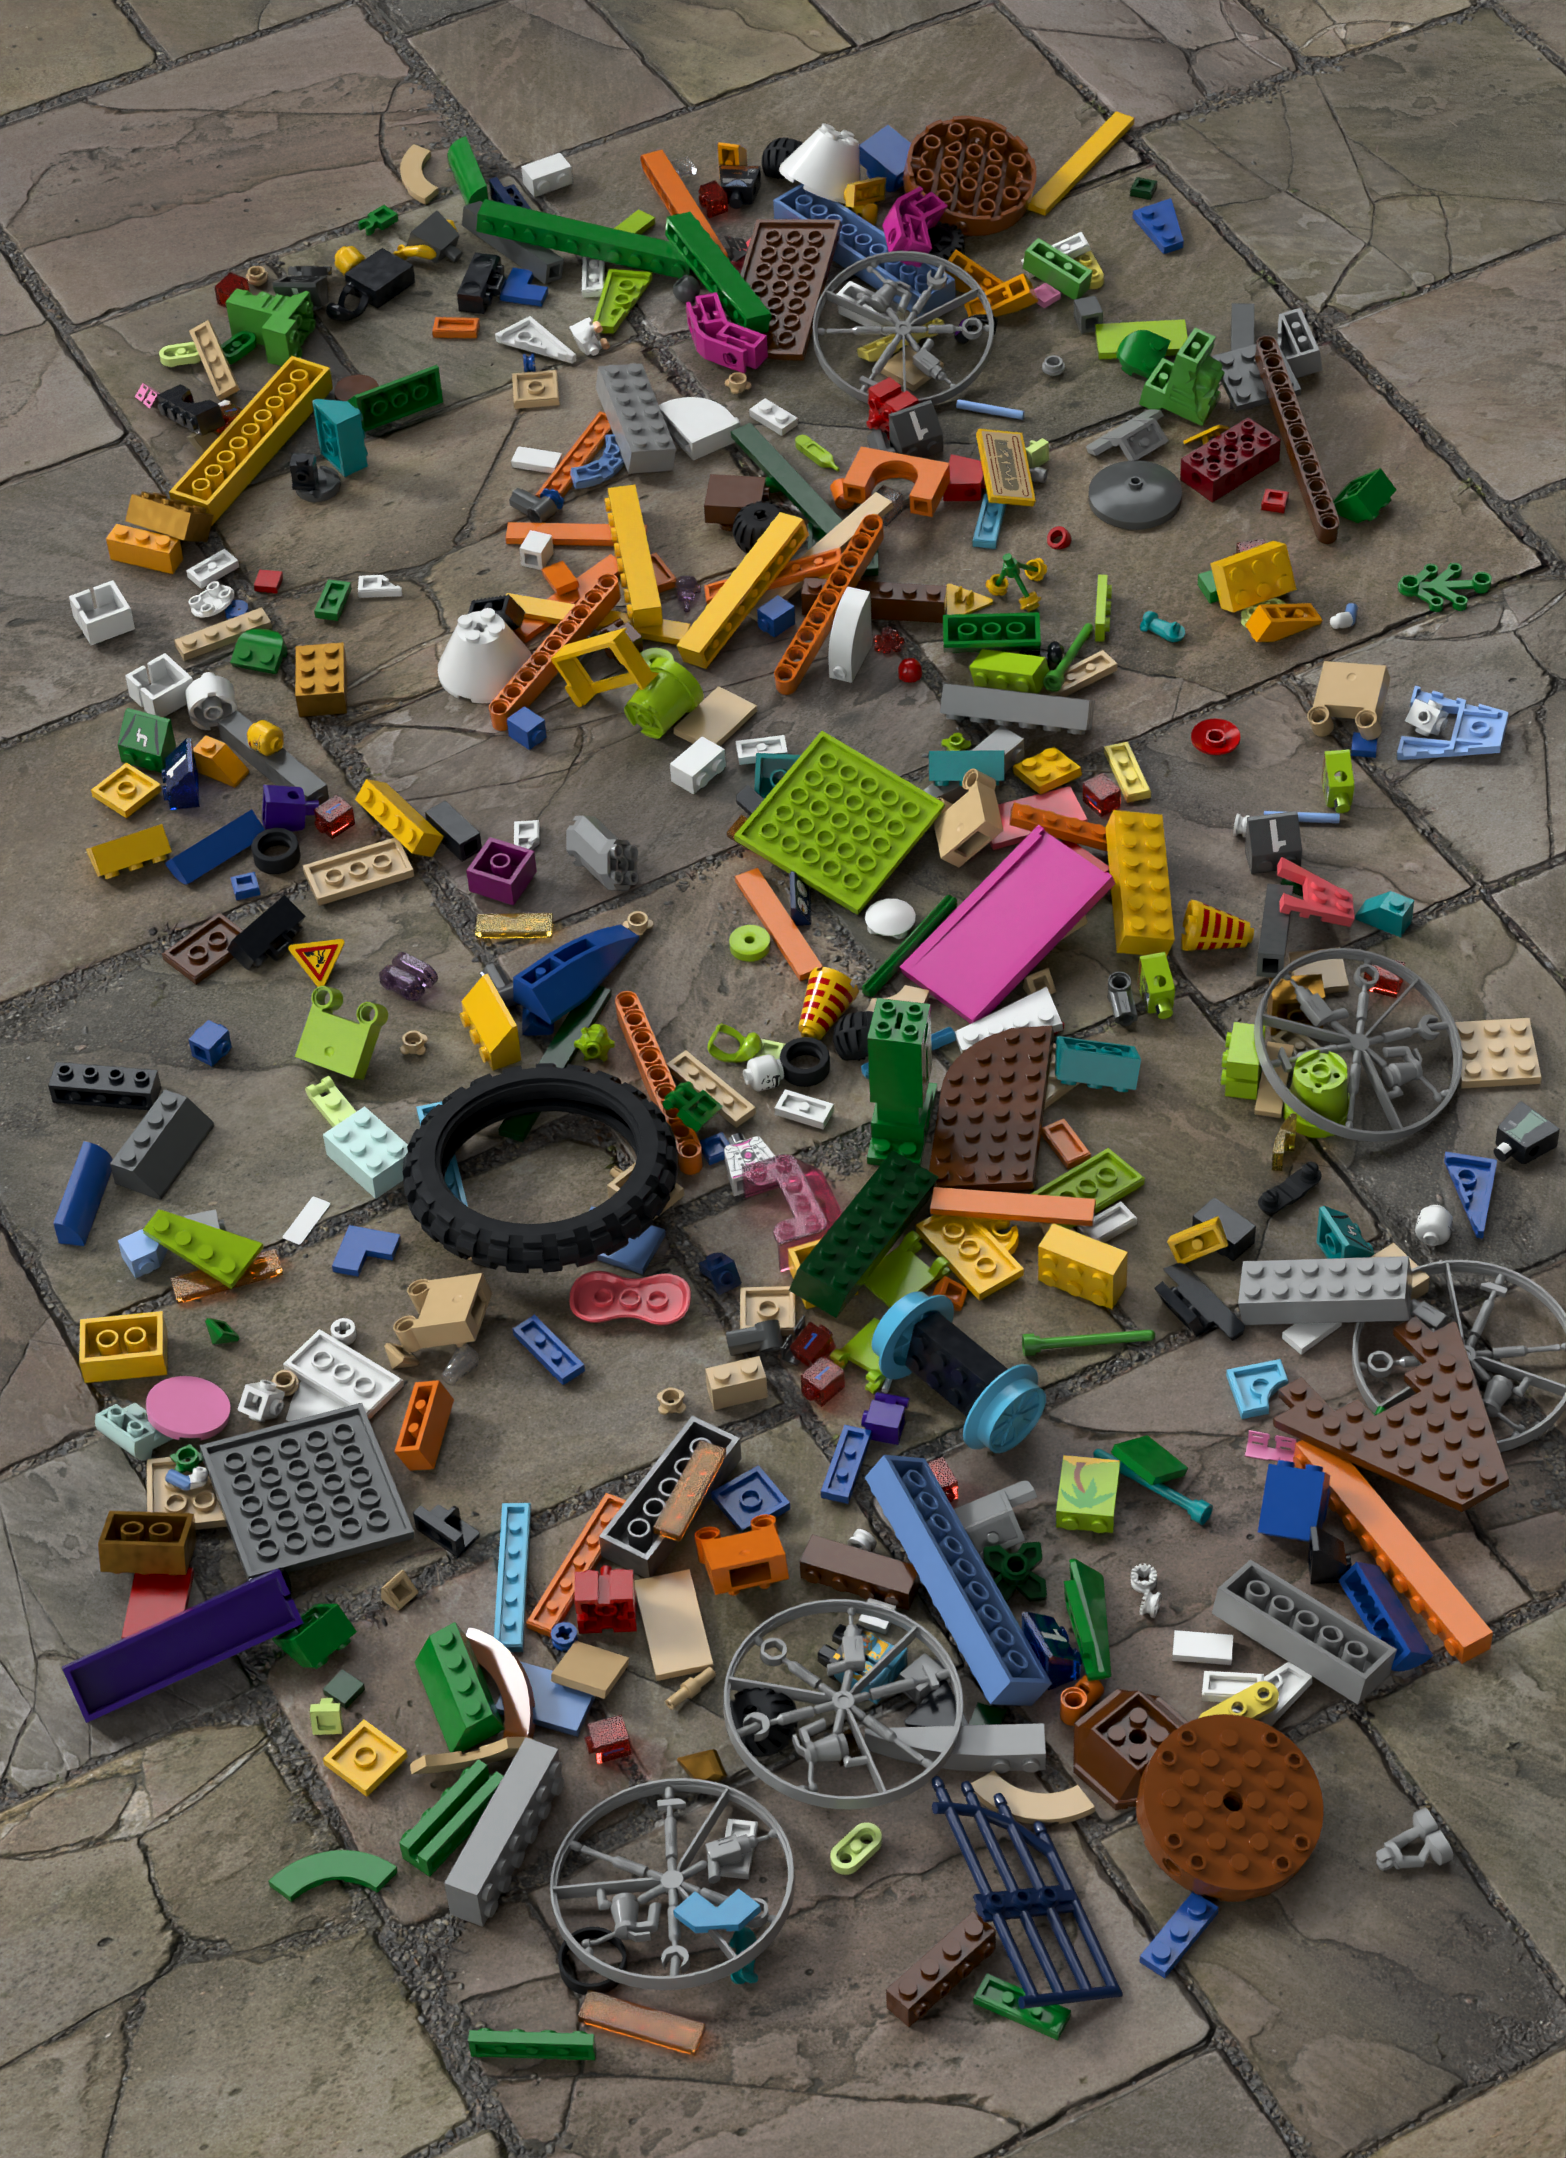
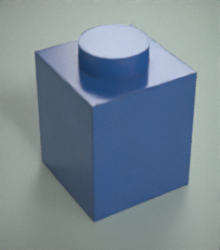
M779 595L757 609L758 627L774 638L795 624L794 606Z
M525 706L507 718L509 737L528 750L541 743L547 737L545 720Z

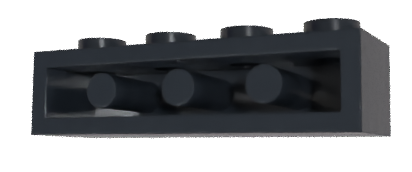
M56 1062L48 1087L53 1103L150 1110L158 1099L161 1083L158 1070Z

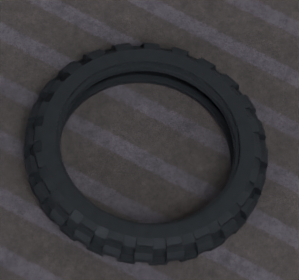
M554 1063L536 1064V1068L522 1069L521 1065L502 1070V1074L493 1077L489 1073L472 1081L469 1088L460 1087L445 1097L442 1105L438 1104L436 1107H433L421 1121L420 1129H416L407 1146L408 1153L404 1157L402 1171L404 1191L414 1219L420 1222L422 1230L436 1243L440 1242L444 1249L461 1259L467 1260L472 1257L474 1264L495 1270L498 1266H505L508 1272L529 1273V1269H542L543 1273L562 1271L563 1266L575 1264L578 1268L597 1261L598 1255L605 1253L609 1256L626 1247L629 1243L628 1238L636 1239L653 1224V1219L656 1215L659 1216L670 1200V1192L675 1188L678 1175V1154L676 1139L671 1126L666 1122L665 1115L653 1101L649 1102L647 1096L633 1085L626 1082L621 1084V1080L618 1077L602 1071H597L595 1074L590 1073V1069L584 1066L568 1064L566 1068H558ZM557 1111L580 1114L596 1119L619 1132L632 1146L637 1156L631 1175L611 1198L581 1215L549 1223H512L487 1217L463 1204L453 1195L445 1183V1174L451 1159L467 1140L491 1124L526 1113Z

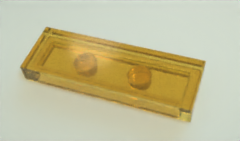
M553 913L477 914L476 939L552 938Z

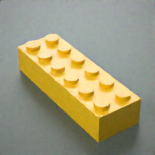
M1113 810L1105 829L1109 873L1115 881V885L1111 888L1116 951L1117 953L1136 955L1165 952L1167 957L1175 941L1163 816L1160 814Z

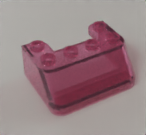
M781 1154L742 1166L745 1198L780 1188L792 1212L793 1218L779 1222L773 1230L778 1246L779 1269L781 1272L789 1270L788 1248L822 1239L843 1212L823 1172L788 1154Z

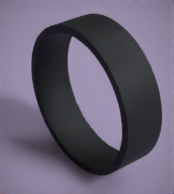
M586 1927L573 1932L572 1936L579 1943L584 1939L601 1938L612 1933V1931L602 1927ZM617 1937L607 1940L620 1951L622 1963L619 1969L626 1971L627 1958L623 1942ZM564 1940L559 1949L558 1963L561 1978L568 1988L581 1995L597 1996L613 1990L619 1984L611 1979L589 1984L579 1982L570 1977L563 1967L564 1958L570 1950Z

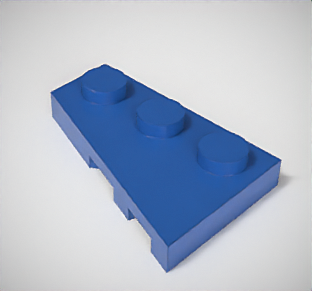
M1171 198L1133 211L1132 218L1163 254L1183 248V237Z

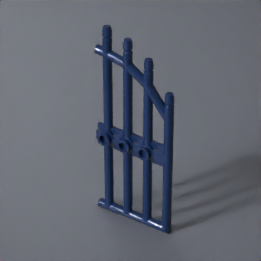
M939 1776L933 1777L931 1779L932 1787L936 1792L939 1802L932 1803V1811L934 1814H945L980 1894H974L973 1896L976 1903V1911L984 1922H993L1026 1995L1019 1997V2007L1027 2009L1122 1997V1990L1043 1822L1037 1821L1034 1823L1036 1835L1015 1820L1002 1793H997L993 1797L999 1813L982 1807L969 1781L961 1783V1790L966 1797L967 1804L953 1803L947 1789H945L943 1780ZM958 1815L974 1817L1007 1891H992ZM990 1823L1007 1830L1033 1888L1019 1889ZM1027 1844L1047 1857L1059 1885L1045 1886ZM1059 1914H1073L1106 1986L1092 1988ZM1032 1917H1047L1079 1989L1065 1991ZM1020 1919L1053 1993L1038 1994L1006 1920Z

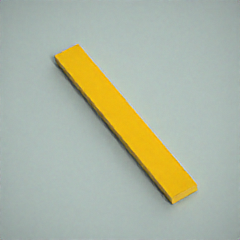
M1116 111L1031 198L1028 210L1046 216L1134 125V117Z
M511 593L506 594V596L509 594L525 611L524 618L548 621V623L557 625L575 605ZM611 610L597 626L596 630L602 629L619 618L623 620L624 624L629 622L634 627L633 619H628L627 613ZM662 619L663 624L634 629L642 636V639L677 645L690 629V624Z

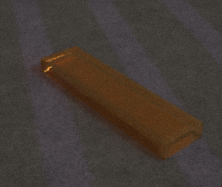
M272 1249L259 1253L233 1288L282 1275L283 1272L276 1250ZM202 1270L170 1278L177 1304L231 1289Z
M699 1441L653 1527L655 1534L681 1541L727 1455L726 1448Z
M588 1990L578 2014V2022L696 2056L706 2030L704 2023Z

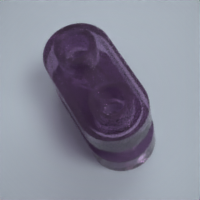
M399 952L392 959V965H386L379 972L380 983L385 989L392 990L409 1001H418L425 994V988H431L438 981V975L430 965L405 952Z

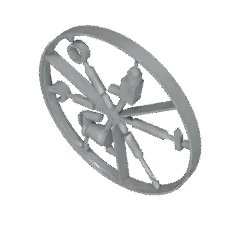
M893 251L880 253L850 265L840 272L825 288L819 298L813 317L814 348L823 370L841 390L867 404L869 397L866 392L868 388L877 384L873 379L881 373L901 339L903 349V392L906 391L905 339L913 350L917 352L913 356V365L929 378L933 377L935 380L940 381L945 380L950 384V389L919 399V404L931 400L933 405L951 399L970 386L983 371L993 345V313L988 298L980 285L966 271L954 263L922 252ZM895 261H914L939 267L934 278L931 277V270L928 272L927 285L929 288L923 291L907 319L901 321L890 306L895 295L902 297L898 310L901 313H905L912 297L910 293L911 286L902 281L885 280L874 268L881 263ZM865 268L867 272L874 273L883 282V286L872 295V299L864 294L857 303L833 293L843 281ZM945 270L956 275L972 289L915 319L931 297V291L933 289L940 290L946 286L947 274L944 272ZM978 297L988 318L989 325L983 326V330L989 332L987 346L974 370L958 384H952L946 378L945 370L940 366V360L930 353L934 346V341L928 338L920 349V346L911 334L925 333L927 331L928 334L962 331L963 335L968 339L979 338L982 334V322L973 317L967 318L962 326L958 327L953 324L928 325V328L922 326ZM828 300L885 327L881 329V326H855L852 329L818 328V322L823 306ZM870 302L871 307L879 313L886 311L891 319L865 308L863 305ZM969 325H976L978 330L968 332L966 328ZM882 332L884 334H896L872 368L870 377H860L859 383L863 384L860 390L848 384L835 373L826 361L818 340V335H824L825 333L881 335Z
M1350 948L1325 949L1304 955L1288 964L1277 974L1263 995L1257 1009L1254 1024L1255 1047L1260 1065L1269 1083L1293 1111L1306 1121L1331 1134L1347 1139L1368 1142L1390 1141L1409 1136L1420 1131L1438 1117L1457 1089L1462 1071L1463 1054L1459 1032L1451 1013L1440 996L1420 976L1402 964L1383 955ZM1350 959L1364 962L1353 975L1355 984L1362 988V992L1358 997L1356 1034L1353 1035L1336 1021L1349 1017V1013L1345 1008L1331 1010L1318 993L1313 995L1308 988L1305 989L1303 986H1298L1291 979L1290 973L1306 964L1321 960ZM1376 965L1399 976L1408 982L1410 986L1364 1035L1369 1002L1367 990L1373 988L1379 979L1377 969L1372 966ZM1366 972L1372 977V981H1365L1360 976V973ZM1282 979L1290 980L1295 987L1296 999L1301 1004L1300 1009L1315 1027L1264 1014L1270 994ZM1413 988L1418 990L1428 1000L1442 1020V1022H1437L1439 1018L1429 1014L1421 1018L1417 1028L1406 1027L1367 1038ZM1330 1022L1331 1027L1338 1033L1318 1027ZM1263 1025L1335 1043L1312 1049L1320 1050V1053L1328 1054L1330 1051L1338 1054V1052L1348 1050L1353 1053V1064H1351L1348 1086L1350 1100L1345 1126L1326 1119L1311 1110L1284 1085L1274 1068L1282 1066L1285 1073L1292 1070L1291 1062H1296L1302 1054L1311 1050L1299 1052L1296 1056L1288 1058L1284 1048L1281 1047L1278 1052V1059L1270 1061L1264 1042ZM1446 1029L1453 1053V1074L1449 1089L1438 1093L1436 1088L1423 1076L1422 1057L1417 1048L1411 1052L1408 1046L1383 1047L1384 1057H1403L1405 1061L1404 1063H1391L1388 1065L1382 1057L1369 1048V1045L1409 1038L1415 1033H1418L1426 1040H1434L1440 1032L1432 1031ZM1372 1061L1383 1068V1081L1387 1087H1393V1091L1386 1092ZM1360 1062L1367 1073L1392 1130L1367 1131L1353 1128L1355 1095L1359 1092L1361 1074ZM1420 1079L1433 1092L1435 1101H1441L1442 1097L1444 1100L1424 1119L1410 1126L1402 1127L1390 1100L1404 1095L1400 1086L1411 1080Z
M1446 1260L1432 1262L1411 1269L1412 1273L1422 1271L1428 1276L1445 1273L1454 1319L1472 1370L1487 1383L1484 1398L1482 1399L1488 1417L1498 1416L1511 1428L1517 1430L1512 1433L1510 1438L1496 1441L1500 1452L1524 1445L1548 1430L1566 1410V1385L1489 1358L1522 1357L1528 1353L1560 1351L1561 1349L1566 1351V1342L1561 1345L1555 1344L1529 1348L1524 1345L1492 1348V1352L1490 1350L1475 1351L1474 1346L1477 1339L1480 1338L1495 1306L1494 1299L1496 1295L1505 1297L1508 1288L1502 1287L1504 1281L1513 1283L1538 1298L1555 1315L1566 1334V1313L1558 1302L1531 1279L1518 1272L1491 1263L1473 1260ZM1451 1272L1478 1273L1496 1277L1495 1284L1491 1282L1481 1283L1480 1289L1491 1294L1489 1299L1484 1301L1466 1345ZM1415 1298L1411 1300L1410 1315L1412 1318L1417 1316L1432 1332L1446 1325V1314L1425 1301L1421 1303ZM1357 1322L1352 1345L1353 1374L1361 1396L1372 1412L1375 1413L1378 1406L1389 1409L1416 1394L1408 1386L1381 1404L1373 1397L1365 1383L1361 1370L1367 1368L1372 1376L1383 1378L1391 1373L1392 1366L1400 1365L1405 1368L1420 1366L1422 1363L1415 1356H1404L1399 1360H1393L1391 1355L1384 1351L1371 1353L1367 1364L1359 1362L1358 1344L1365 1322ZM1384 1360L1387 1367L1376 1369L1372 1363L1373 1361ZM1485 1370H1488V1371H1491V1372H1494V1373H1497V1374H1500V1375H1495V1376H1493V1378L1491 1379L1490 1375H1489ZM1508 1378L1520 1381L1519 1387H1513L1512 1382ZM1529 1385L1563 1396L1556 1408L1545 1419L1527 1431L1524 1425L1514 1424L1500 1412L1501 1407L1510 1398L1512 1392L1519 1397H1523Z
M829 1599L808 1602L788 1608L764 1621L747 1636L735 1652L727 1671L723 1711L726 1729L736 1752L747 1767L767 1785L792 1799L806 1804L832 1809H863L899 1800L924 1786L941 1770L951 1756L958 1740L963 1713V1692L960 1678L950 1656L937 1639L920 1624L893 1609L878 1604L850 1599ZM847 1612L850 1616L848 1617L849 1625L846 1627L842 1637L843 1660L827 1664V1676L845 1672L841 1691H834L825 1683H821L822 1680L797 1661L787 1659V1647L782 1640L769 1638L763 1641L762 1637L775 1628L804 1616L819 1613ZM855 1614H863L876 1617L908 1631L851 1689L853 1671H864L866 1663L863 1636L858 1626L853 1623V1616ZM916 1637L936 1655L945 1669L935 1674L933 1669L924 1663L922 1670L925 1677L918 1679L911 1677L871 1688L869 1692L860 1693ZM755 1644L761 1646L760 1658L764 1664L775 1667L784 1663L788 1666L791 1673L812 1688H818L820 1692L736 1678L734 1675L742 1659ZM775 1647L782 1654L771 1657L765 1650ZM949 1678L956 1700V1720L947 1745L933 1762L928 1758H924L923 1755L899 1740L895 1732L870 1714L866 1715L865 1712L854 1704L867 1701L870 1698L871 1700H876L912 1690L917 1685L926 1682L929 1683L932 1690L939 1689L938 1680ZM759 1687L760 1689L769 1688L773 1689L776 1694L783 1693L794 1701L817 1705L785 1712L771 1720L763 1713L752 1712L744 1718L743 1727L736 1729L730 1708V1691H743V1689ZM832 1710L836 1712L832 1734L815 1742L810 1740V1736L826 1729L825 1719L821 1718L799 1728L803 1747L800 1746L796 1734L792 1737L796 1752L803 1756L809 1764V1786H794L771 1773L756 1760L741 1740V1737L759 1731L755 1734L754 1741H761L768 1736L770 1726L787 1725L812 1718L814 1713L821 1714ZM845 1715L862 1756L854 1758L849 1756L847 1740L842 1733ZM854 1716L859 1720H863V1725L885 1741L895 1743L909 1753L927 1769L912 1780L886 1791ZM842 1758L845 1768L867 1765L878 1793L863 1796H833L817 1793L818 1786L813 1781L814 1765L817 1762L841 1761Z
M690 1778L663 1779L635 1785L606 1798L582 1816L564 1838L554 1859L550 1878L551 1903L556 1924L562 1938L566 1941L571 1951L589 1968L606 1978L628 1986L651 1990H679L708 1984L722 1979L752 1962L774 1941L788 1918L795 1893V1871L792 1851L782 1827L774 1816L755 1799L737 1789L713 1781ZM674 1792L703 1793L720 1797L677 1867L676 1819L673 1817V1809H683L687 1806L685 1801L679 1798L673 1799ZM665 1793L664 1800H657L658 1811L667 1810L664 1827L665 1853L668 1861L667 1871L664 1874L652 1869L649 1870L648 1866L621 1856L612 1857L577 1842L591 1825L609 1812L632 1801ZM729 1801L750 1810L771 1829L768 1835L758 1838L753 1835L748 1837L747 1834L736 1837L734 1834L706 1843L708 1862L701 1860L688 1868ZM769 1837H777L784 1851L788 1866L786 1894L777 1915L770 1916L767 1903L760 1898H752L761 1906V1910L764 1913L747 1924L748 1927L752 1928L761 1927L767 1922L771 1925L757 1941L737 1956L716 1929L709 1930L708 1934L729 1960L706 1970L683 1974L690 1967V1958L688 1951L678 1945V1941L681 1939L680 1921L674 1917L673 1912L678 1906V1895L684 1901L689 1897L687 1893L692 1894L696 1891L710 1903L718 1906L729 1897L705 1887L701 1889L684 1881L708 1866L709 1883H717L721 1878L720 1867L742 1861V1854L751 1852V1848L757 1847L758 1842L767 1840ZM571 1849L574 1851L581 1850L582 1853L611 1862L618 1869L642 1877L638 1879L558 1886L561 1870ZM635 1892H645L642 1895H640L637 1898V1900L635 1895L631 1894ZM664 1892L668 1894V1935L672 1946L663 1951L661 1961L664 1970L667 1962L671 1961L669 1976L630 1973L608 1965L594 1957V1950L590 1946L601 1944L614 1937L622 1940L631 1939L634 1942L650 1941V1933H654L658 1929L662 1905L658 1902L650 1904L647 1921L637 1922L639 1904L643 1905ZM617 1894L613 1897L612 1903L606 1898V1895ZM597 1896L598 1909L602 1911L610 1908L615 1922L614 1932L596 1940L584 1939L580 1945L564 1923L558 1900ZM680 1961L682 1962L681 1971L683 1975H679Z

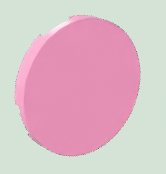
M192 1376L172 1377L159 1382L148 1393L146 1400L147 1419L157 1431L170 1438L179 1440L182 1437L205 1440L217 1435L226 1427L230 1415V1402L224 1391L208 1380Z

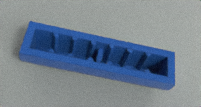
M251 809L165 862V864L178 881L187 885L252 845L254 838L259 833L265 831V829Z
M83 1141L53 1222L58 1242L61 1244L85 1246L111 1175L110 1163L113 1159L105 1149L96 1144Z
M1356 1562L1338 1580L1369 1633L1397 1649L1391 1668L1392 1671H1407L1416 1668L1433 1656L1379 1566Z

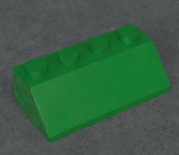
M434 365L350 398L348 402L354 408H358L363 416L361 423L364 432L443 403L439 367Z
M1040 613L943 615L944 653H980L982 649L1001 652L1040 650Z
M454 1622L429 1635L414 1663L450 1753L464 1752L505 1730V1727L466 1634Z

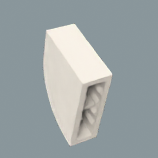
M684 397L659 405L671 437L692 460L735 443L731 438V431L741 427V423L737 417H734L719 403L705 398Z
M847 586L834 617L828 659L829 678L852 683L872 646L871 599L869 591Z

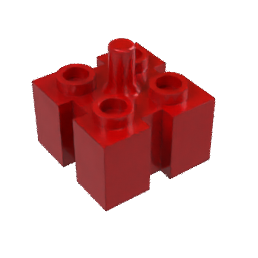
M888 377L868 388V405L871 409H869V418L866 422L869 429H881L882 432L887 434L888 440H890L889 414L919 404V399L908 391L903 392L901 385L891 377Z
M604 1565L600 1569V1575L595 1570L575 1572L574 1602L579 1634L602 1633V1629L613 1628L614 1632H637V1598L633 1569L612 1570L610 1566Z

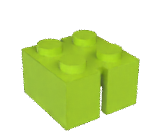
M1234 1022L1232 1032H1227L1225 1048H1229V1050L1226 1049V1052H1223L1222 1067L1226 1069L1222 1070L1221 1085H1225V1096L1257 1100L1262 1067L1255 1047L1254 1024ZM1263 1026L1264 1042H1265V1029H1266V1026Z

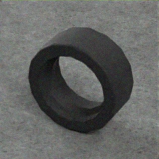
M284 828L267 829L259 833L252 842L251 848L255 866L262 872L276 875L292 870L299 863L301 857L297 836L292 831ZM273 846L290 848L288 852L276 857L262 854L266 849Z
M812 1037L796 1038L786 1043L781 1050L780 1061L784 1071V1079L790 1084L799 1087L817 1085L825 1080L829 1074V1051L827 1046L820 1040ZM802 1055H810L820 1060L819 1064L807 1069L797 1068L790 1064L791 1060Z

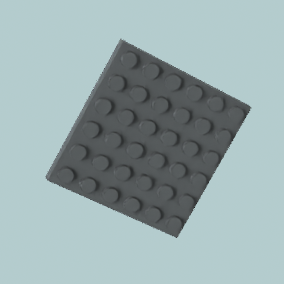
M362 1403L200 1445L203 1462L208 1471L247 1580L264 1575L280 1567L289 1573L414 1538L413 1528Z

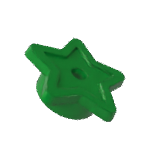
M191 1444L180 1448L175 1454L170 1455V1458L176 1463L175 1470L180 1473L186 1471L193 1473V1469L199 1467V1464L203 1461L201 1453L197 1452Z

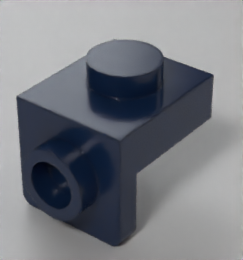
M722 1252L712 1253L705 1258L706 1260L698 1263L700 1272L712 1280L715 1292L719 1295L742 1284L735 1261Z

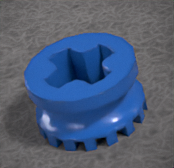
M534 353L531 356L523 354L524 372H536V367L533 366L535 365L533 363L535 362Z
M569 1622L558 1623L551 1631L553 1647H556V1650L561 1652L563 1650L568 1652L573 1643L578 1641L576 1627ZM561 1633L569 1635V1639L564 1640L563 1637H560Z

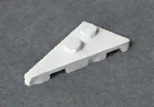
M531 316L495 334L498 343L569 363L576 362V354Z

